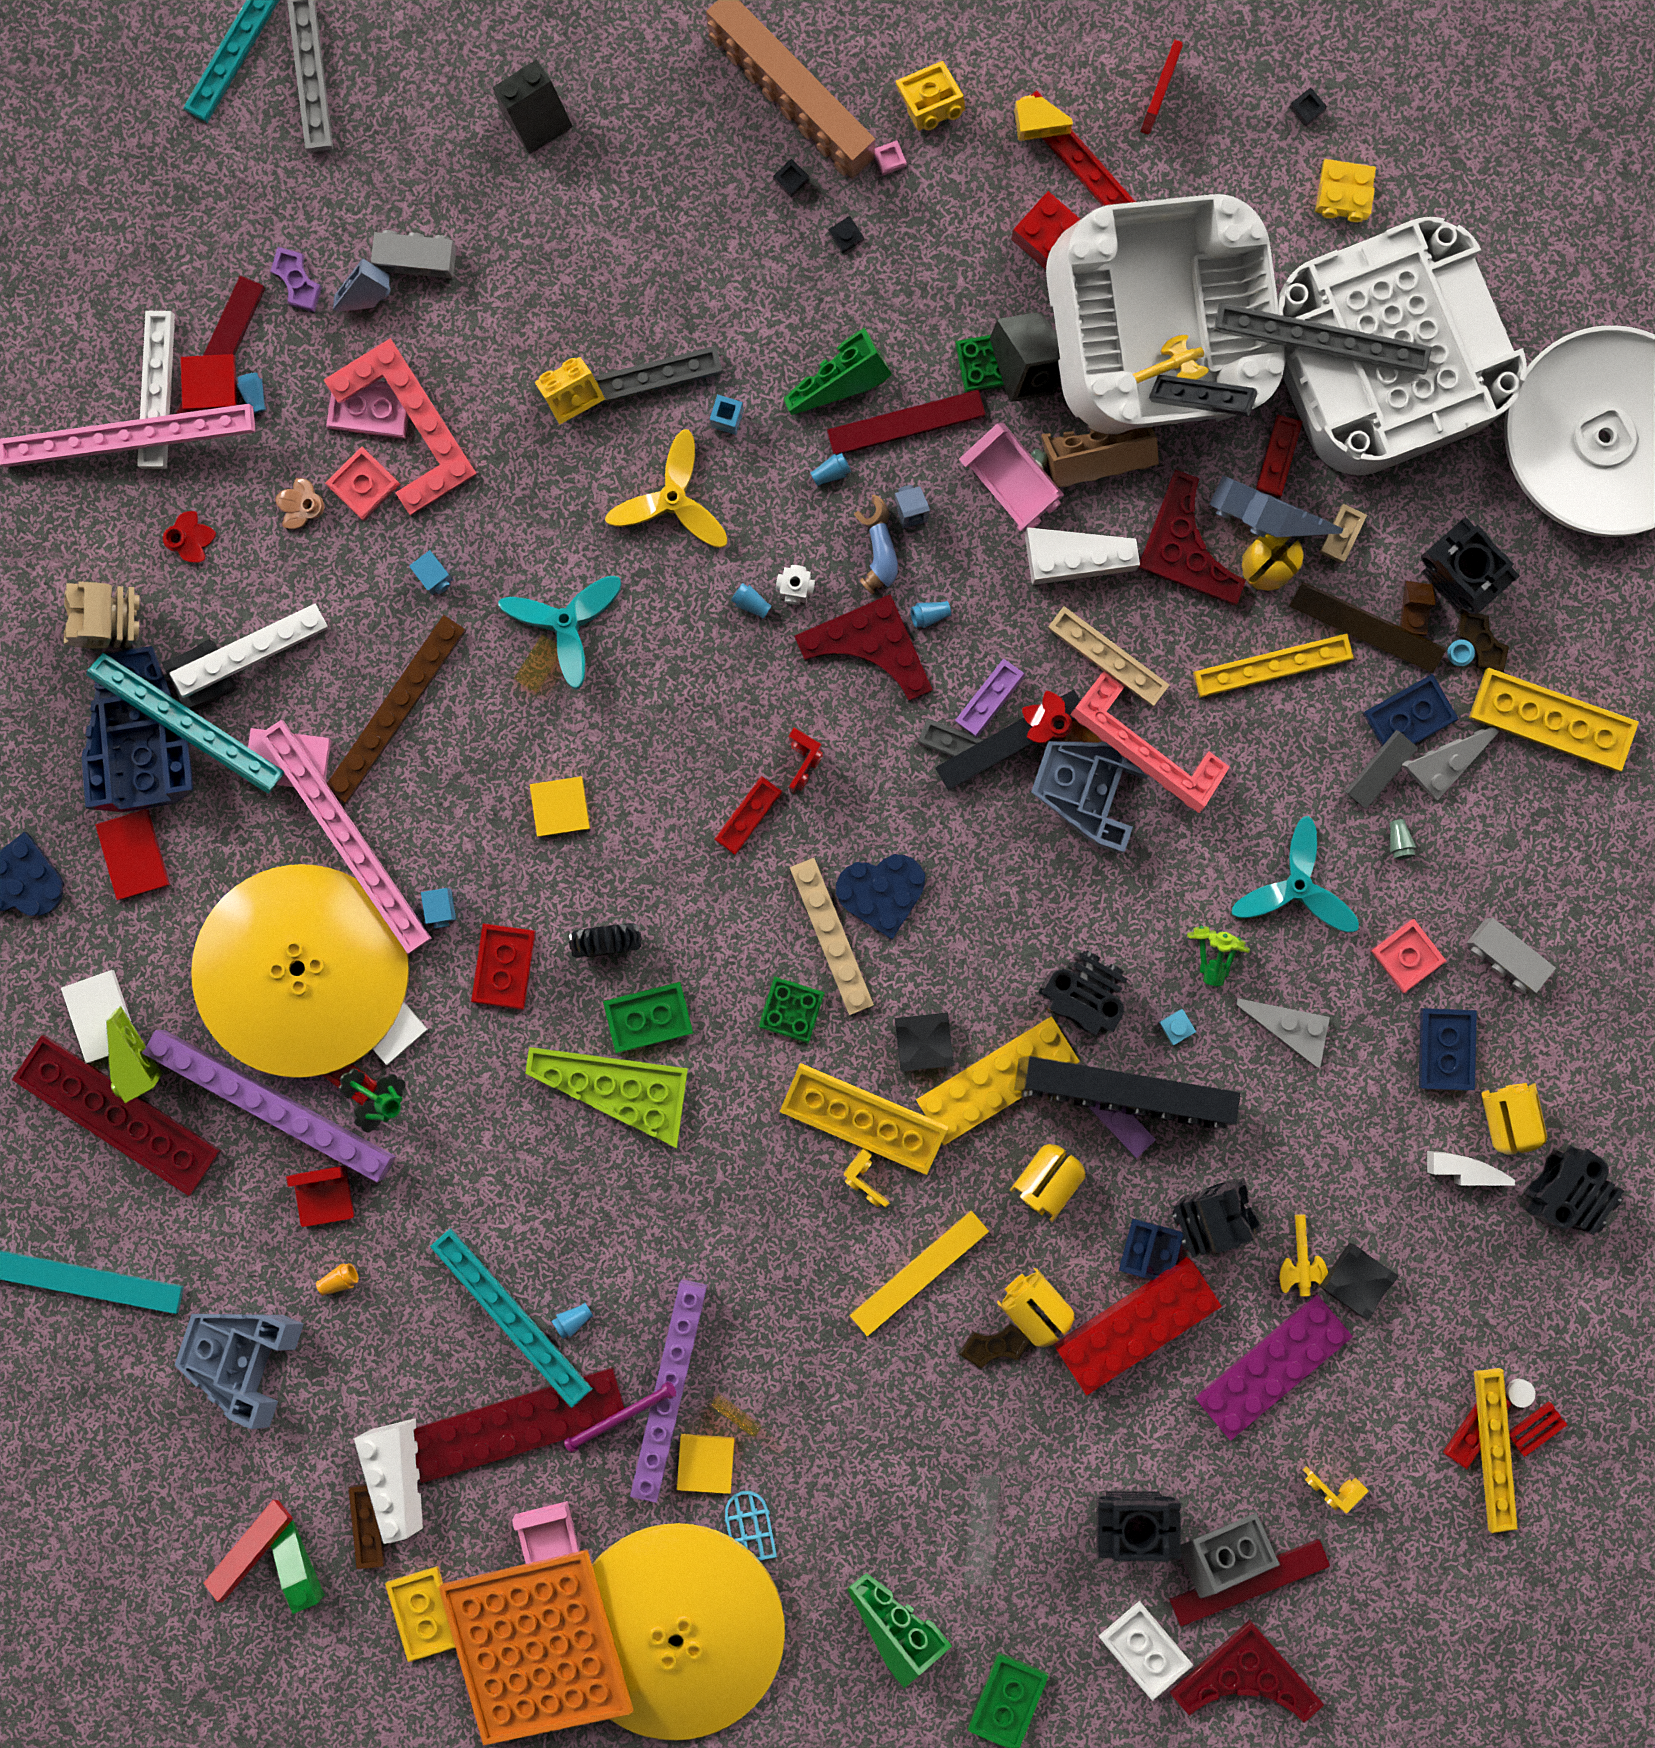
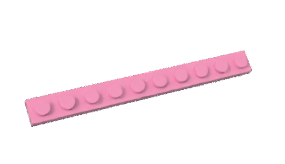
M244 404L0 439V466L5 468L255 433L254 410L252 405Z
M280 720L261 733L259 736L406 952L410 954L432 938L286 723Z

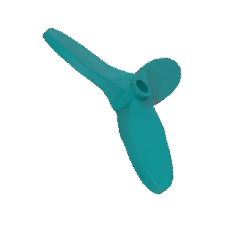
M607 576L599 579L579 592L566 608L557 609L538 601L519 597L502 598L498 601V604L503 613L509 617L531 626L554 631L557 634V653L562 673L567 684L572 689L578 690L585 680L586 669L584 649L578 634L579 627L598 617L612 604L620 593L621 579L617 576Z
M1309 816L1303 817L1298 822L1293 833L1289 852V878L1286 881L1266 885L1250 892L1238 900L1231 911L1232 915L1237 918H1251L1279 909L1292 900H1300L1314 916L1339 931L1353 933L1359 929V922L1353 911L1333 893L1313 884L1310 878L1316 860L1317 832L1316 826ZM1301 883L1303 885V889H1296L1294 884Z

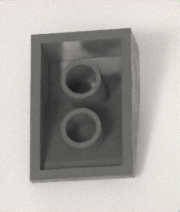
M1257 1513L1180 1544L1181 1556L1199 1598L1218 1593L1280 1565Z

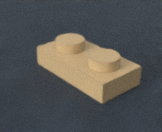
M1342 504L1333 524L1343 528L1342 534H1327L1319 553L1343 564L1367 515Z

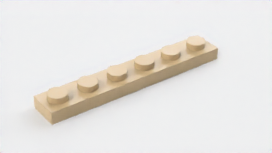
M815 858L790 867L849 1015L873 1006L874 1004Z

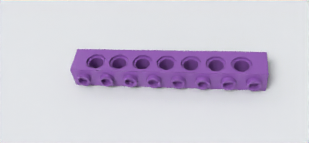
M681 1279L654 1391L656 1392L661 1389L664 1383L671 1382L676 1389V1396L672 1399L666 1398L650 1408L630 1497L657 1503L708 1285Z

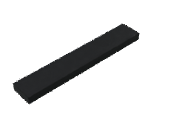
M1073 689L1061 696L1065 703V713L1071 717L1072 722L1076 719L1070 714L1081 701ZM1022 718L935 767L948 792L1036 743L1027 738V734L1032 726ZM1057 721L1054 727L1059 730L1064 727V723Z

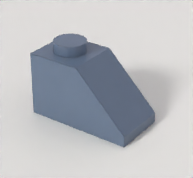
M362 258L335 293L333 310L341 312L374 308L380 300L384 301L390 293V275Z
M907 485L899 488V492L894 495V500L902 529L928 522L930 509L921 487L914 488L913 485Z

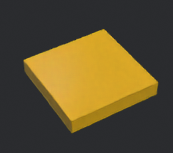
M582 776L529 784L537 837L590 829Z
M681 1434L677 1490L731 1494L735 1437Z

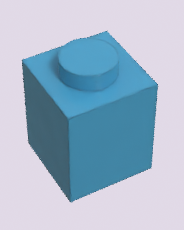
M717 394L710 416L711 428L736 435L744 412L743 402Z
M430 550L409 565L432 595L435 593L441 594L450 587L449 582L453 578Z
M442 888L421 892L425 923L433 924L434 929L449 927V921L456 920L452 890L450 888Z

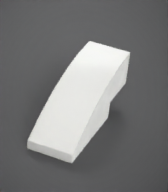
M1427 1151V1173L1454 1174V1183L1458 1185L1515 1186L1513 1178L1486 1163L1451 1153Z

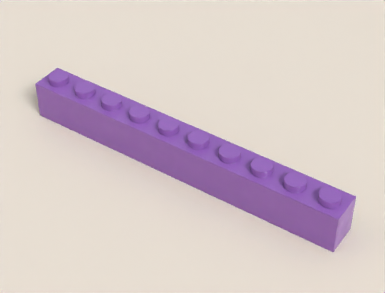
M155 1030L142 1053L376 1182L382 1181L396 1158L395 1155L166 1030Z

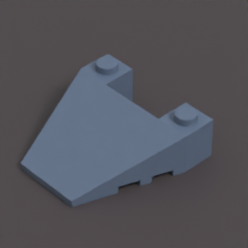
M1224 475L1209 504L1218 509L1216 514L1231 520L1232 515L1238 517L1244 523L1252 526L1250 532L1264 538L1267 533L1275 537L1342 534L1343 528Z
M1048 742L1031 793L1095 846L1121 854L1125 852L1133 827L1107 818L1122 772L1143 779H1147L1150 775L1145 774L1129 759L1124 758L1106 742Z
M191 1314L175 1366L196 1387H200L208 1394L207 1398L212 1403H217L225 1411L224 1415L229 1420L249 1429L270 1427L278 1401L257 1392L271 1348L277 1351L295 1350L304 1324L284 1315Z

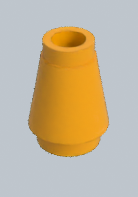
M342 1263L316 1282L317 1290L322 1296L351 1289L359 1281L358 1273L351 1263L346 1265Z

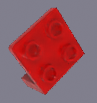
M794 727L788 736L792 746L791 749L802 756H805L806 753L809 755L789 785V790L793 794H795L797 789L800 791L804 789L809 780L808 771L811 767L816 769L824 756L823 752H821V743Z
M346 1165L286 1176L287 1186L295 1187L300 1225L302 1227L354 1217Z

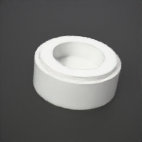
M1514 1379L1507 1385L1506 1396L1515 1406L1527 1407L1535 1399V1389L1531 1383L1524 1379Z

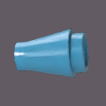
M249 373L238 377L239 384L236 386L246 404L253 406L254 414L265 411L262 378H259L258 373Z
M840 453L837 456L833 454L810 473L816 485L819 486L847 477L846 474L850 473L851 469L844 455Z
M742 583L731 599L736 604L735 607L758 615L761 618L766 616L772 606L750 584L746 586Z
M948 601L916 603V606L910 608L911 619L916 628L921 627L924 629L946 617H950L951 608Z
M586 1303L581 1306L557 1314V1318L552 1320V1323L562 1339L567 1336L571 1337L593 1317V1314Z

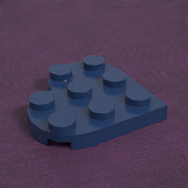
M23 832L0 850V911H9L16 907L19 911L29 916L47 915L53 912L62 902L64 882L59 872L28 832Z
M892 854L884 858L877 866L867 862H855L847 866L840 873L836 882V896L840 904L848 912L888 938L893 939L922 894L925 886V873L913 858L906 855Z

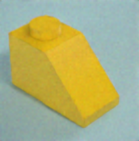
M1025 96L1016 101L1014 114L1019 141L1071 133L1072 118L1043 97Z

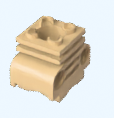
M94 582L66 584L64 607L69 618L64 630V645H72L74 648H108L111 637H114V648H119L123 637H125V648H130L133 641H137V637H139V622L134 621V615H137V610H139V595H134V587H129L125 598H123V587L117 586L115 595L112 597V585Z

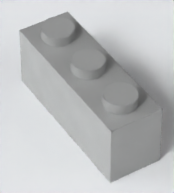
M383 230L382 233L374 232L371 264L384 272L453 279L457 248L453 240L443 235L429 238L419 233L399 235L392 230Z
M1486 918L1466 943L1472 948L1470 952L1480 960H1488L1493 964L1491 969L1502 977L1508 976L1514 981L1512 983L1513 987L1523 994L1526 992L1537 993L1556 969V967L1494 918Z

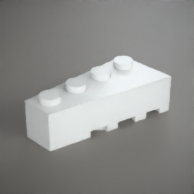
M1028 527L1025 531L1032 585L1136 571L1140 565L1137 542L1133 538Z
M416 1418L374 1428L354 1438L384 1544L407 1539L423 1529L421 1494L417 1490V1480L420 1479L419 1468H416L415 1453L418 1452L417 1441H414Z

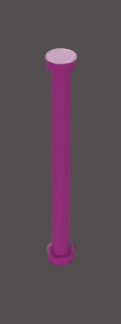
M666 1382L658 1391L571 1438L568 1437L564 1440L565 1447L570 1453H573L582 1444L666 1398L672 1399L676 1396L674 1385L671 1382Z

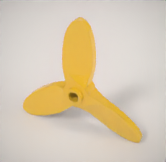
M684 429L677 434L670 448L665 467V487L660 492L642 495L616 506L606 515L605 521L607 524L614 527H624L646 522L667 512L675 513L684 527L701 541L715 548L727 546L726 532L716 518L702 505L685 495L695 462V441L688 429ZM672 496L677 497L675 501L669 500V498Z

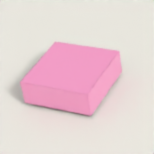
M898 140L875 148V159L882 176L907 166Z

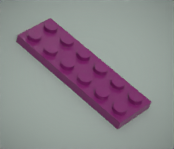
M1316 1294L1194 1398L1231 1441L1353 1336L1319 1295Z

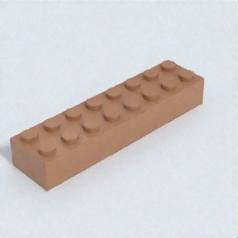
M717 0L706 11L708 37L716 47L721 45L727 51L728 59L735 66L739 64L745 70L744 74L751 83L755 84L757 82L763 88L762 92L770 102L775 100L781 106L780 111L788 120L793 119L799 125L798 129L805 138L809 139L811 137L817 143L816 147L824 157L829 155L835 161L834 166L843 176L847 174L853 179L875 158V138L740 0Z

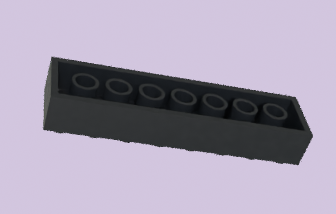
M1033 1056L1019 1058L1014 1087L1015 1091H1021L1022 1097L1037 1099L1045 1095L1048 1096L1047 1101L1056 1103L1074 1100V1106L1089 1108V1106L1095 1107L1097 1104L1100 1105L1099 1110L1115 1112L1126 1109L1125 1114L1132 1116H1148V1113L1152 1114L1151 1119L1168 1121L1178 1118L1177 1123L1185 1125H1201V1122H1203L1204 1128L1215 1130L1227 1129V1125L1237 1124L1241 1092Z

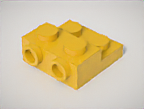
M940 61L895 81L897 90L907 106L908 114L918 131L922 129L932 130L938 125V122L947 118L955 120L961 116L962 112L966 111L964 96L944 61Z
M1324 159L1315 212L1322 213V216L1325 218L1341 216L1348 217V220L1351 222L1367 220L1372 211L1376 167Z

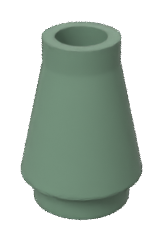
M1405 819L1390 822V854H1393L1394 860L1414 857V850L1417 847L1407 828Z

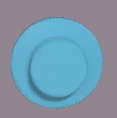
M1466 640L1454 641L1447 651L1449 661L1456 666L1468 665L1475 655L1473 645Z

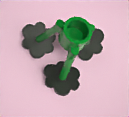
M351 1069L349 1073H344L341 1076V1085L338 1091L343 1093L346 1098H351L355 1092H361L374 1100V1105L366 1101L363 1106L358 1105L354 1109L356 1117L354 1124L357 1127H361L363 1132L368 1133L373 1130V1127L379 1126L380 1120L387 1123L389 1119L399 1114L403 1100L402 1090L405 1088L406 1083L402 1078H397L395 1074H390L388 1077H380L376 1083L378 1089H376V1094L361 1085L365 1079L364 1073L358 1072L357 1069Z

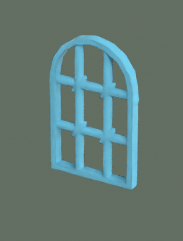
M741 1491L734 1494L728 1500L725 1508V1523L727 1524L729 1536L732 1537L729 1521L736 1520L739 1522L742 1537L735 1539L736 1541L741 1542L748 1549L747 1541L756 1539L755 1541L758 1542L760 1557H757L758 1560L777 1557L769 1518L770 1512L764 1499L755 1492ZM748 1494L752 1512L743 1514V1511L740 1510L738 1496ZM753 1496L762 1502L764 1510L757 1511V1508L755 1509ZM734 1500L737 1515L728 1517L729 1505ZM766 1514L769 1532L762 1533L759 1530L757 1515ZM751 1517L753 1519L756 1535L747 1536L745 1534L742 1518ZM770 1536L773 1554L764 1556L761 1538Z

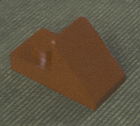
M1405 581L1400 627L1419 636L1427 635L1430 609L1436 604L1432 584Z

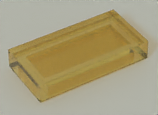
M542 634L514 679L537 693L559 660L557 643Z
M719 1392L712 1401V1407L749 1435L755 1437L761 1429V1424Z

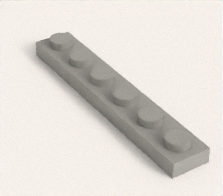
M287 0L305 149L307 152L333 149L316 2L315 0Z

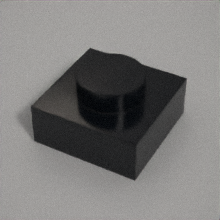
M1310 87L1295 99L1289 108L1306 127L1326 111L1327 105Z
M791 158L773 175V180L792 198L810 180V176Z
M851 216L828 229L829 235L842 254L864 240V236Z

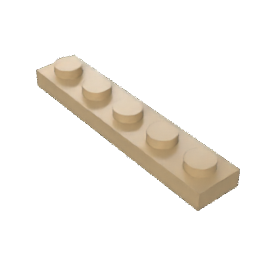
M1063 606L1047 628L1151 707L1157 703L1169 687L1167 682L1065 606Z

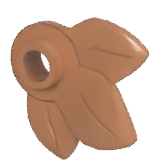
M296 478L293 489L282 490L275 498L277 506L286 512L282 526L287 529L302 528L308 519L317 518L324 511L322 498L314 492L313 484L304 478ZM312 501V506L308 509V505Z

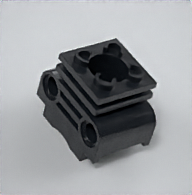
M1467 517L1460 520L1421 555V560L1426 566L1422 574L1456 611L1463 607L1472 615L1481 612L1492 600L1520 577L1513 569L1514 563L1492 542L1487 533L1478 524L1474 526ZM1459 559L1467 561L1472 566L1474 572L1473 579L1462 574L1459 569Z
M1088 950L1083 951V953H1075L1073 958L1080 963L1074 961L1070 962L1067 966L1075 972L1073 973L1067 969L1054 970L1048 974L1038 993L1049 999L1044 1009L1055 1015L1069 1018L1078 1028L1090 1035H1097L1100 1028L1106 1032L1109 1030L1114 1033L1123 1017L1124 1005L1118 997L1109 992L1120 993L1123 988L1115 984V982L1118 984L1126 983L1128 978L1122 975L1124 971L1113 964H1110V966L1108 964L1106 966L1099 962L1100 957ZM1060 975L1066 980V986L1063 990H1059L1055 985L1056 978ZM1106 1002H1109L1113 1009L1109 1016L1103 1013V1005Z
M1569 1145L1565 1153L1558 1150L1552 1151L1546 1160L1544 1170L1540 1176L1532 1181L1525 1190L1524 1194L1532 1199L1525 1211L1545 1224L1562 1229L1572 1227L1576 1231L1594 1236L1605 1227L1607 1223L1605 1219L1611 1210H1616L1621 1204V1196L1624 1190L1615 1187V1184L1611 1181H1606L1609 1167L1602 1158L1588 1148L1582 1150Z
M1235 1178L1210 1186L1201 1193L1199 1191L1194 1192L1191 1196L1189 1194L1185 1195L1173 1206V1219L1176 1225L1181 1227L1184 1235L1181 1237L1185 1251L1190 1252L1191 1258L1197 1257L1200 1252L1201 1255H1205L1210 1249L1212 1253H1220L1241 1247L1243 1243L1254 1241L1255 1235L1262 1230L1258 1216L1252 1208H1245L1244 1204L1249 1203V1190L1244 1178L1238 1180Z
M1106 1491V1496L1097 1497L1096 1554L1098 1558L1113 1559V1561L1169 1562V1559H1181V1502L1179 1499L1162 1496L1160 1491ZM1143 1515L1149 1518L1148 1524L1142 1532L1133 1535L1124 1532L1126 1523L1132 1517Z

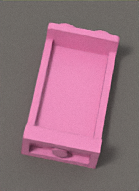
M997 423L959 458L965 467H970L1016 521L1019 531H1024L1027 527L1035 528L1042 522L1040 517L1046 511L1050 514L1061 505L1059 500L1064 496L1062 491L1004 423Z
M568 1501L518 1513L513 1517L514 1530H518L526 1564L579 1552Z

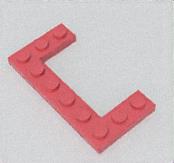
M390 338L325 378L324 382L339 404L382 377L390 385L440 464L395 492L409 515L412 516L476 476L477 473Z
M1103 671L1070 715L1081 725L1086 726L1102 741L1116 749L1124 758L1133 762L1145 774L1150 775L1159 782L1167 791L1172 792L1184 801L1188 807L1200 813L1228 771L1229 766L1210 751L1202 758L1191 776L1107 712L1124 686Z

